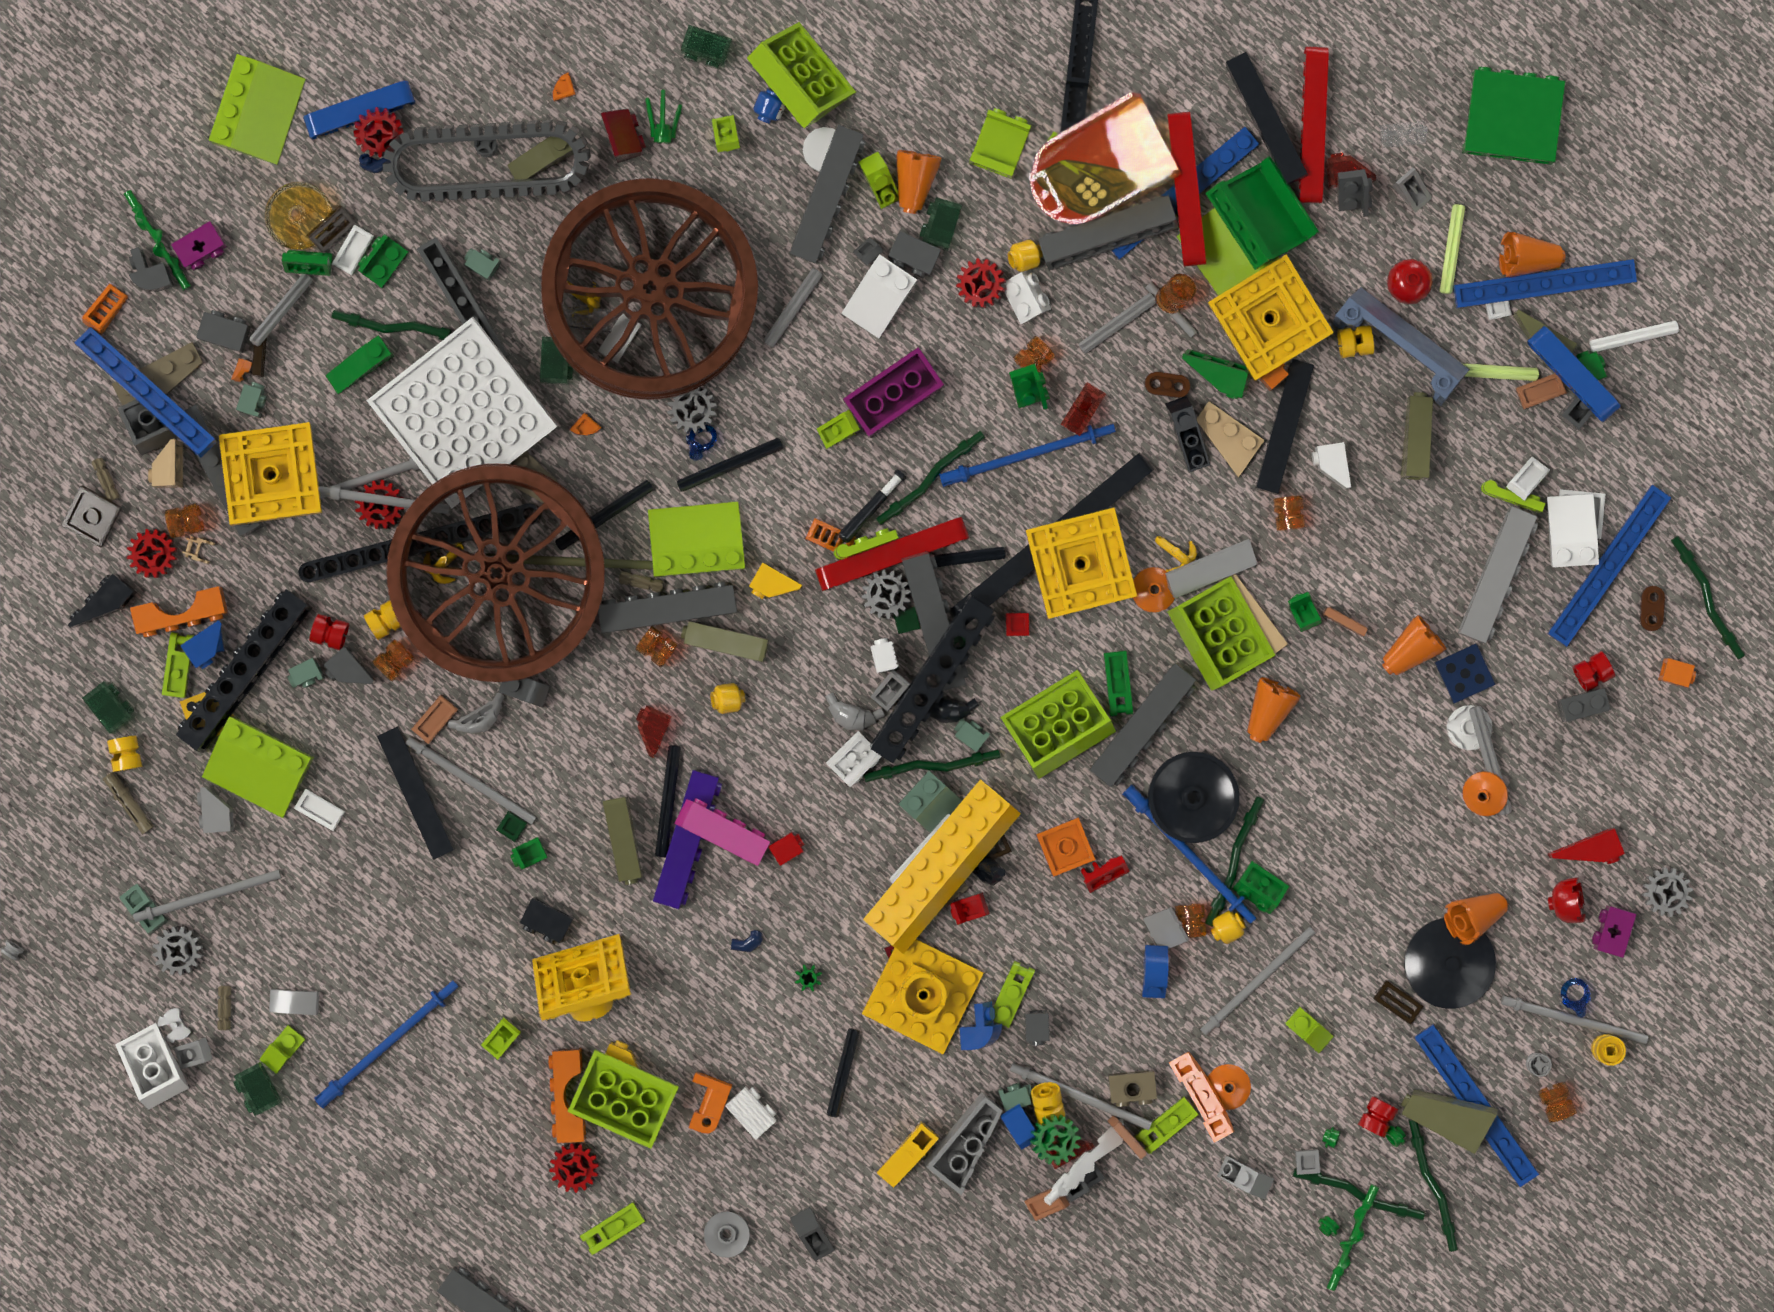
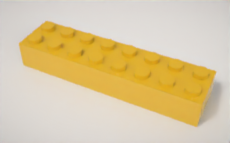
M980 779L863 920L893 947L904 954L1021 813Z

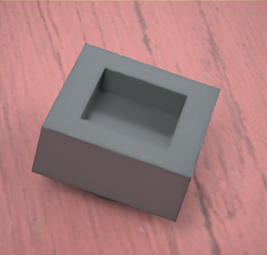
M869 237L853 253L867 266L870 262L877 259L879 254L883 252V249Z

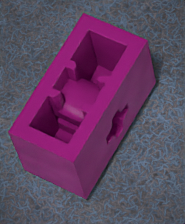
M211 221L171 244L183 266L187 270L192 268L193 271L204 266L205 263L203 261L210 257L215 259L224 254L223 249L227 247ZM198 243H201L202 245H204V246L202 247L203 250H204L203 252H199V251L197 250V249H198V245H197Z
M1607 905L1605 909H1601L1598 922H1601L1599 931H1595L1592 937V944H1595L1593 949L1624 958L1636 914ZM1614 927L1617 930V934H1612L1611 936L1608 929Z

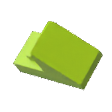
M734 115L711 119L717 152H729L740 148Z
M849 409L816 430L826 449L855 435L860 428Z
M1300 1006L1284 1023L1318 1053L1334 1037Z
M503 1017L481 1046L498 1060L521 1032Z
M287 1025L275 1041L267 1047L259 1060L277 1074L306 1039L290 1025Z

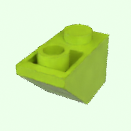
M879 152L858 161L864 177L881 209L899 200L898 190Z

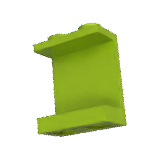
M994 108L993 111L988 109L969 164L1012 179L1031 125L1027 124L1028 121L1024 118L1015 116V119L1006 116L1007 113L1000 109Z

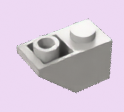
M209 787L200 788V792L197 793L198 806L202 808V815H199V827L203 829V833L234 831L233 808Z
M1229 1156L1225 1157L1217 1177L1248 1194L1264 1200L1274 1181V1178Z

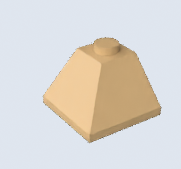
M170 439L154 460L152 469L148 471L149 483H152V487L183 488V442Z

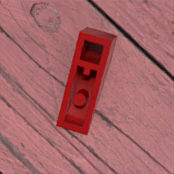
M1609 828L1548 853L1549 858L1607 862V864L1621 860L1619 856L1625 854L1615 828Z

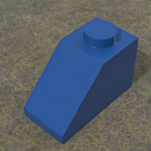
M219 620L180 645L195 668L200 666L201 669H204L213 663L211 658L216 654L221 629V622Z

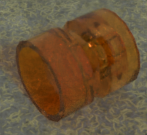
M1175 274L1158 290L1156 294L1158 306L1166 313L1174 314L1179 312L1195 296V283L1185 274Z
M1035 335L1026 344L1027 349H1021L1013 357V360L1021 368L1035 364L1037 371L1040 372L1042 370L1041 366L1048 365L1056 356Z
M1303 496L1273 499L1274 512L1279 515L1275 518L1277 531L1306 528L1305 515L1301 513V510L1304 508Z
M198 503L185 505L182 510L179 507L165 510V520L171 538L185 536L186 532L195 534L204 531V523L198 519V516L202 515ZM181 517H183L185 525L181 524Z
M651 626L635 650L645 657L651 656V661L662 668L678 644L669 637L663 638L662 632ZM658 643L663 646L659 653L654 651Z
M394 639L386 647V652H381L372 662L393 682L402 673L401 668H407L415 660V657L399 641Z
M1204 904L1175 906V915L1182 922V927L1188 938L1207 936L1206 925L1201 921L1205 917Z
M1566 1082L1552 1085L1553 1089L1548 1090L1546 1087L1538 1091L1542 1104L1548 1106L1545 1113L1550 1123L1564 1120L1577 1113L1572 1100L1567 1099L1570 1092Z

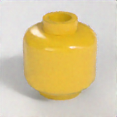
M1025 240L1013 244L1007 256L1010 266L1019 272L1037 268L1043 253L1040 245H1036L1032 240Z
M735 683L717 685L714 688V692L710 694L712 708L720 714L738 712L742 707V703L745 702L744 690L739 689Z
M1229 910L1213 919L1214 928L1211 929V932L1216 941L1221 940L1225 944H1230L1244 935L1246 925L1238 912L1234 913Z

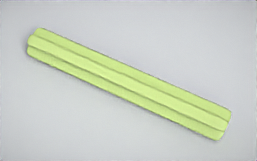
M1454 204L1451 212L1440 284V292L1443 294H1451L1453 291L1465 206Z
M1462 363L1470 369L1465 377L1536 381L1539 377L1538 368Z

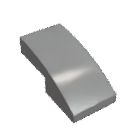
M270 989L269 1012L318 1015L319 992Z

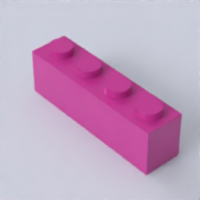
M686 799L674 824L756 866L759 865L770 841L764 839V833L754 828L752 832L745 829L746 824L735 818L732 822L726 819L727 814L716 808L713 812L706 809L708 804L699 799H695L694 802Z

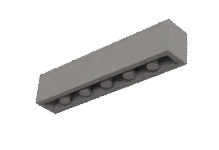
M1513 506L1508 508L1458 634L1482 644L1492 639L1495 628H1493L1495 619L1499 620L1504 610L1501 604L1504 598L1507 599L1512 590L1510 585L1512 577H1517L1521 565L1518 564L1521 556L1526 555L1529 549L1528 538L1530 535L1533 536L1537 529L1538 523L1535 522L1537 516Z

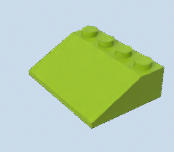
M800 22L761 42L747 57L753 68L761 75L767 85L781 100L782 104L787 107L804 129L817 122L856 93L854 88Z
M237 54L209 141L214 145L278 165L306 79Z
M1213 208L1202 217L1206 264L1197 265V267L1218 296L1279 259L1278 257L1255 270L1216 209ZM1179 234V235L1176 236V237L1178 238V240H1179L1180 243H1181L1180 234Z
M738 502L648 510L654 578L745 569Z
M1232 576L1167 611L1211 691L1222 687L1275 656L1273 649Z
M1078 670L1000 717L1038 779L1116 732L1110 718Z
M229 716L218 737L202 777L284 818L314 757L236 717Z
M595 1049L567 1112L651 1149L679 1086Z

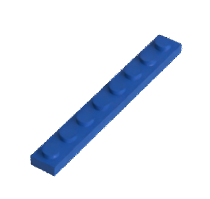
M1246 127L1196 166L1199 194L1259 145ZM1174 184L1162 196L1169 195L1174 213L1176 214L1178 211ZM1143 240L1111 251L1120 260Z
M1634 259L1459 284L1454 285L1453 289L1456 308L1635 283L1637 282Z
M90 327L74 342L79 349L200 458L217 443L215 438L93 328Z
M1654 485L1649 487L1599 558V564L1592 568L1547 633L1549 636L1563 646H1568L1671 499L1670 496Z
M1434 1024L1414 1036L1457 1099L1492 1107ZM1497 1115L1485 1138L1519 1187L1538 1176L1539 1173Z

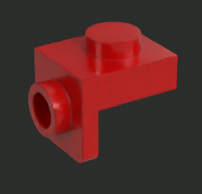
M983 892L950 904L951 915L956 920L957 925L990 914Z

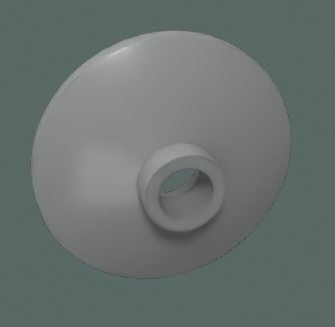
M726 1211L715 1214L709 1219L704 1229L706 1246L712 1253L720 1257L729 1258L740 1254L746 1248L749 1241L750 1233L746 1221L734 1212ZM726 1229L731 1231L729 1238L723 1236V1231Z

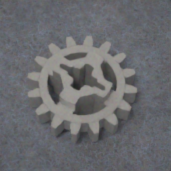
M699 387L686 394L673 397L674 402H668V406L672 410L667 411L669 416H674L670 421L672 424H677V430L680 431L684 428L686 434L693 430L697 435L699 428L707 431L705 425H713L710 418L717 417L716 412L712 411L717 408V404L711 403L714 397L713 395L707 396L708 390L706 388L700 391ZM700 398L706 401L707 408L700 405ZM695 405L697 411L693 410L692 414H690L688 408L691 409ZM678 412L685 414V421L679 418Z
M882 570L881 576H878L876 572L873 573L875 579L867 578L869 586L862 587L867 592V594L861 596L862 599L868 600L864 604L865 608H872L870 610L871 615L878 612V619H881L884 614L890 620L893 613L896 617H899L898 610L905 612L906 608L903 604L910 603L906 596L910 595L911 591L905 590L909 585L908 582L901 583L903 576L894 577V571L887 575L885 570ZM883 580H890L896 584L892 586L887 585ZM877 585V593L871 598L872 589ZM881 586L887 592L892 591L890 594L891 604L885 597L880 598L883 595ZM901 592V600L898 603V605H896V595L900 594ZM884 604L887 605L889 609H880L876 605Z
M1662 867V873L1654 870V877H1646L1649 884L1642 885L1647 889V892L1642 893V896L1648 897V900L1644 902L1645 905L1652 904L1650 911L1655 912L1659 910V916H1663L1666 912L1668 917H1673V911L1681 914V907L1688 908V905L1685 903L1686 900H1692V897L1688 896V892L1693 891V888L1687 887L1690 879L1683 880V872L1676 875L1675 868H1671L1669 873L1666 867ZM1666 877L1663 883L1656 885L1658 880ZM1677 881L1681 886L1682 892L1676 886ZM1669 888L1672 891V895H1667L1666 897L1663 890ZM1653 892L1656 893L1659 898L1658 903L1655 901L1653 897ZM1679 900L1674 906L1669 907L1672 901Z
M174 926L171 929L172 933L165 929L163 930L164 937L160 935L156 937L160 943L153 944L157 952L153 953L152 956L159 958L155 963L156 965H164L161 971L165 972L170 969V975H174L178 971L179 976L184 975V969L190 973L193 971L191 965H199L196 959L203 957L202 954L198 953V950L202 949L203 945H197L196 942L200 940V937L193 938V930L186 933V927L183 926L178 931L177 927ZM172 936H182L178 942L169 939ZM189 943H190L191 946H192V954L189 953V949H188ZM180 946L182 955L175 956L173 947ZM164 948L166 949V952H167V958H166V959H165L164 953H163V949H164ZM178 960L186 962L183 966H174V963Z

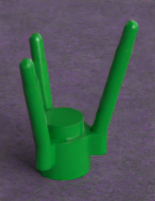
M662 89L660 124H656V128L650 99L648 97L645 99L651 129L650 137L654 138L653 143L662 144L663 142L664 144H671L672 138H676V128L682 105H678L670 129V125L665 124L666 98L665 90Z

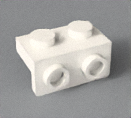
M1032 270L1020 272L1006 280V283L1001 284L1020 324H1024L1038 315L1051 310L1049 298L1043 293L1039 285V279Z
M858 731L826 764L851 787L853 784L858 783L862 779L863 774L869 768L874 767L882 756L870 749L871 743Z

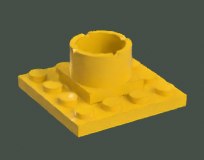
M1287 254L1207 302L1254 381L1334 333ZM1266 315H1270L1272 317L1271 323L1266 322Z
M310 422L219 435L229 523L231 526L322 513ZM273 474H276V477L270 480V477Z
M1115 507L1025 530L1048 619L1137 597ZM1078 560H1082L1084 562L1083 568H1078L1076 566V562Z
M620 934L532 959L539 1015L542 1021L554 1019L568 1013L577 1021H592L593 1018L598 1019L607 1014L613 1007V1000L631 995Z
M916 939L904 954L894 947L862 1011V1015L944 1054L984 972ZM926 991L927 997L920 998L919 993Z

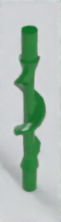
M132 190L125 192L123 195L135 213L137 225L140 229L148 231L156 243L153 253L155 256L165 258L172 269L173 277L176 278L183 291L189 289L191 285L185 277L183 270L179 267L178 258L170 256L161 242L162 230L152 228L143 213L142 204L139 203Z
M1374 1184L1370 1185L1367 1195L1362 1201V1206L1354 1212L1355 1225L1349 1240L1339 1244L1343 1253L1338 1265L1332 1270L1333 1274L1327 1285L1329 1290H1336L1344 1270L1351 1264L1349 1253L1353 1244L1361 1241L1364 1237V1230L1361 1225L1367 1211L1372 1208L1379 1187Z

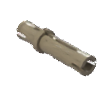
M111 772L102 779L113 793L115 801L118 800L142 835L154 827L130 794V789L124 786L115 772Z

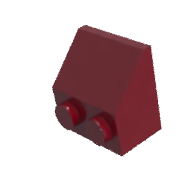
M629 109L601 113L614 156L618 163L644 155L642 149L646 148L642 135L637 136L635 127H638L639 124L635 113L630 114Z

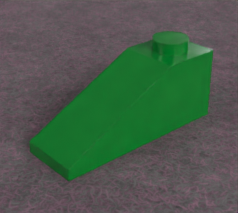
M378 335L356 350L325 376L337 394H340L393 358L394 355L382 337Z
M1187 349L1183 353L1182 359L1218 391L1225 393L1227 397L1239 399L1247 393L1251 374L1244 364Z

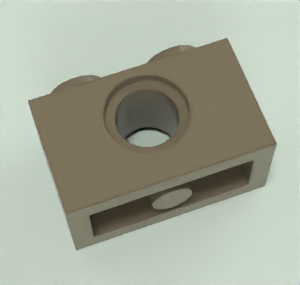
M1153 1070L1108 1074L1110 1102L1116 1103V1107L1129 1106V1102L1138 1101L1139 1105L1151 1104L1152 1100L1157 1099L1155 1072ZM1130 1083H1136L1139 1086L1138 1092L1134 1095L1126 1092V1088Z

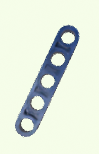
M401 81L305 115L303 119L310 139H317V136L325 133V135L337 132L338 128L354 126L355 122L360 121V114L367 116V109L374 113L375 107H378L379 112H383L387 108L389 113L402 109L404 105L415 104L409 82Z
M1543 326L1527 341L1530 348L1601 422H1605L1621 407L1607 389L1546 326Z

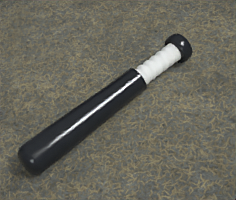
M898 469L895 470L894 476L881 491L879 490L838 534L843 542H850L886 501L887 496L899 482H904L907 479L904 473Z

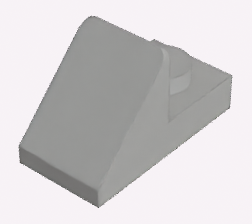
M206 1037L174 1047L181 1069L213 1060Z

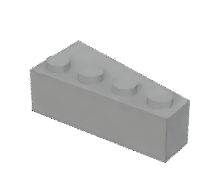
M981 1092L924 1161L930 1171L961 1196L979 1157H981L984 1151V1146L1002 1113L1000 1106Z

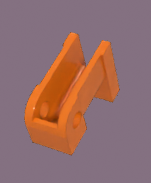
M696 1071L692 1082L703 1085L707 1089L699 1111L695 1110L689 1128L708 1134L713 1132L719 1123L732 1084ZM709 1118L711 1123L706 1125L703 1123V1119Z

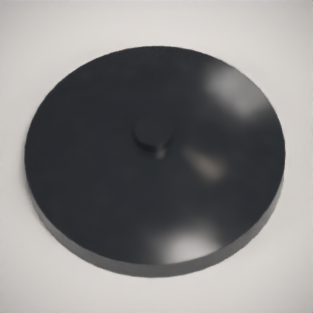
M1185 752L1171 757L1156 770L1148 788V807L1157 826L1171 838L1185 843H1202L1218 837L1232 824L1239 807V788L1233 773L1221 760L1203 752Z
M1439 918L1423 925L1409 941L1404 957L1405 974L1414 992L1427 1003L1445 1009L1462 1008L1480 999L1489 989L1496 971L1494 948L1485 933L1475 942L1467 945L1460 943L1461 939L1458 937L1454 938L1450 934L1444 918Z

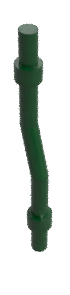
M333 310L331 317L332 319L348 323V326L356 328L360 326L381 333L415 330L439 337V340L442 341L453 333L449 328L442 327L440 329L416 321L382 324L361 318L359 314H347L337 310Z
M979 431L965 441L964 439L958 443L957 448L935 463L918 488L899 502L895 501L889 505L890 508L876 518L878 523L882 525L893 516H899L903 513L904 508L926 493L943 468L962 454H968L972 451L971 448L986 438L983 433Z
M1679 536L1671 539V542L1679 552V558L1683 564H1687L1701 585L1707 615L1721 634V640L1725 646L1728 645L1738 660L1745 656V653L1737 643V637L1733 631H1729L1715 610L1709 580L1695 561V555L1691 549H1687Z
M998 749L985 753L976 752L972 753L970 757L947 763L914 760L891 767L886 765L880 767V770L863 775L865 782H870L882 778L887 780L893 778V775L916 769L948 772L974 765V767L983 765V762L1000 758V753Z
M1257 796L1250 811L1246 812L1243 818L1244 823L1232 846L1228 875L1224 881V884L1229 889H1231L1237 876L1241 848L1252 826L1256 825L1259 818L1257 815L1265 801ZM1220 892L1216 898H1213L1210 905L1212 908L1204 922L1213 927V919L1218 916L1220 911H1223L1226 905V898Z
M1409 1119L1412 1134L1410 1138L1411 1144L1416 1151L1421 1175L1437 1199L1443 1223L1441 1224L1442 1233L1446 1236L1449 1252L1457 1251L1458 1247L1454 1234L1456 1229L1454 1222L1451 1221L1446 1196L1429 1171L1424 1145L1426 1144L1424 1136L1420 1133L1419 1124Z
M1294 1168L1292 1177L1310 1181V1184L1318 1186L1323 1184L1344 1189L1361 1202L1367 1195L1349 1181L1322 1175V1172L1297 1175L1296 1168ZM1375 1199L1372 1206L1375 1209L1395 1213L1397 1217L1405 1218L1407 1216L1419 1220H1424L1425 1211L1409 1208L1408 1205L1402 1203L1396 1205Z

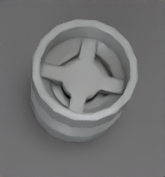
M1535 1052L1528 1056L1526 1068L1533 1075L1543 1077L1550 1073L1552 1063L1548 1056Z

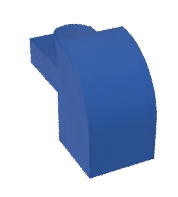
M1145 945L1142 997L1165 998L1168 984V946Z
M992 1001L974 1004L976 1025H967L959 1028L961 1050H977L988 1047L998 1040L1002 1031V1024H994L993 1022L995 1010L992 1007Z

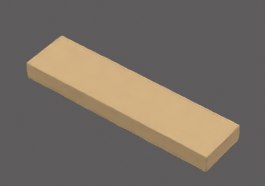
M1231 575L1274 653H1277L1288 643L1237 575Z

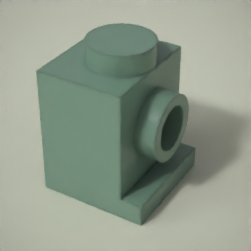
M470 248L464 258L466 260L464 264L466 267L488 281L491 280L502 262L497 258L492 261L493 256L483 249L478 252Z
M252 382L251 386L244 384L236 410L261 418L262 414L258 411L259 408L263 409L266 403L267 396L264 395L265 386Z
M311 658L288 669L290 675L287 677L293 688L301 685L303 688L309 687L316 683L315 678H318V680L325 679L316 658Z
M963 719L954 728L957 731L954 736L975 752L978 751L990 734L985 732L983 735L980 733L983 728L974 721L968 723Z
M1015 1083L1007 1086L1008 1091L1003 1092L1002 1088L998 1089L1005 1112L1018 1104L1021 1107L1032 1104L1030 1100L1032 1098L1030 1084L1021 1086L1020 1083Z

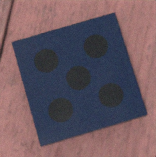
M1477 643L1434 662L1453 704L1495 685Z

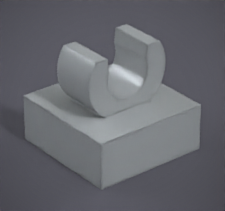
M1318 1149L1295 1151L1297 1175L1320 1173Z

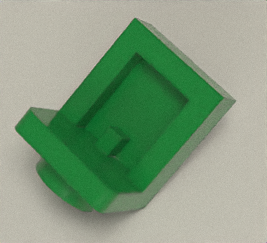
M1309 592L1296 594L1288 601L1291 614L1301 632L1322 623Z
M539 837L513 848V854L510 855L515 867L520 866L521 870L548 858Z

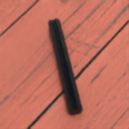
M775 438L677 481L679 490L681 492L782 450L783 444L780 438Z
M645 480L591 516L590 518L595 528L652 492L654 488L651 483ZM570 530L556 539L555 544L562 551L578 541L579 537Z
M669 745L655 850V856L662 858L667 856L681 751V747L676 745Z

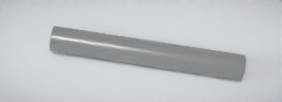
M1150 282L1145 287L1190 338L1197 333L1195 328L1153 282Z

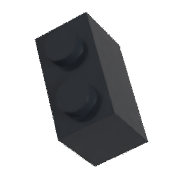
M533 897L519 923L524 925L522 929L532 934H535L537 931L544 935L543 939L555 945L556 942L562 943L574 918Z

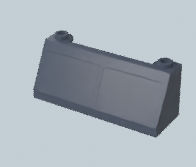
M1361 287L1349 297L1335 315L1333 325L1339 329L1347 326L1359 327L1365 320L1434 372L1435 376L1430 384L1435 391L1433 401L1440 406L1443 405L1470 370Z

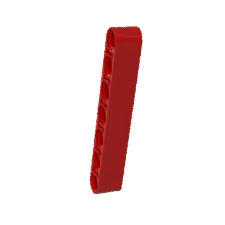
M1305 46L1304 54H1306V60L1303 69L1305 83L1302 94L1304 107H1302L1301 118L1303 130H1301L1300 143L1302 144V153L1300 152V160L1308 176L1299 180L1300 198L1298 200L1300 203H1322L1329 48Z
M1190 111L1167 114L1171 154L1182 173L1174 178L1183 267L1206 264L1191 114Z
M961 516L815 569V573L822 591H826L829 588L837 587L851 580L859 579L873 572L902 563V558L926 551L930 553L970 537Z

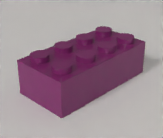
M918 347L843 398V402L850 409L867 437L870 438L942 389L944 384Z

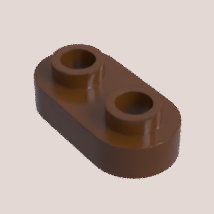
M1152 372L1146 377L1144 382L1146 391L1157 396L1182 398L1190 390L1189 380L1185 376L1178 374ZM1153 380H1158L1160 382V386L1158 388H1154L1151 383ZM1175 383L1182 384L1181 391H1176L1174 389Z
M1649 586L1641 593L1639 621L1641 627L1647 631L1660 629L1664 620L1665 594L1657 586ZM1651 593L1657 595L1656 601L1650 599ZM1651 615L1656 618L1654 624L1649 623L1648 619Z

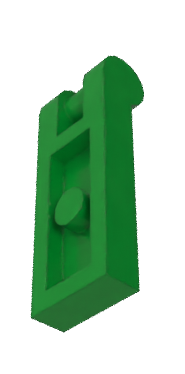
M1127 651L1103 653L1110 717L1117 716L1118 713L1133 714ZM1124 697L1125 704H1116V698Z

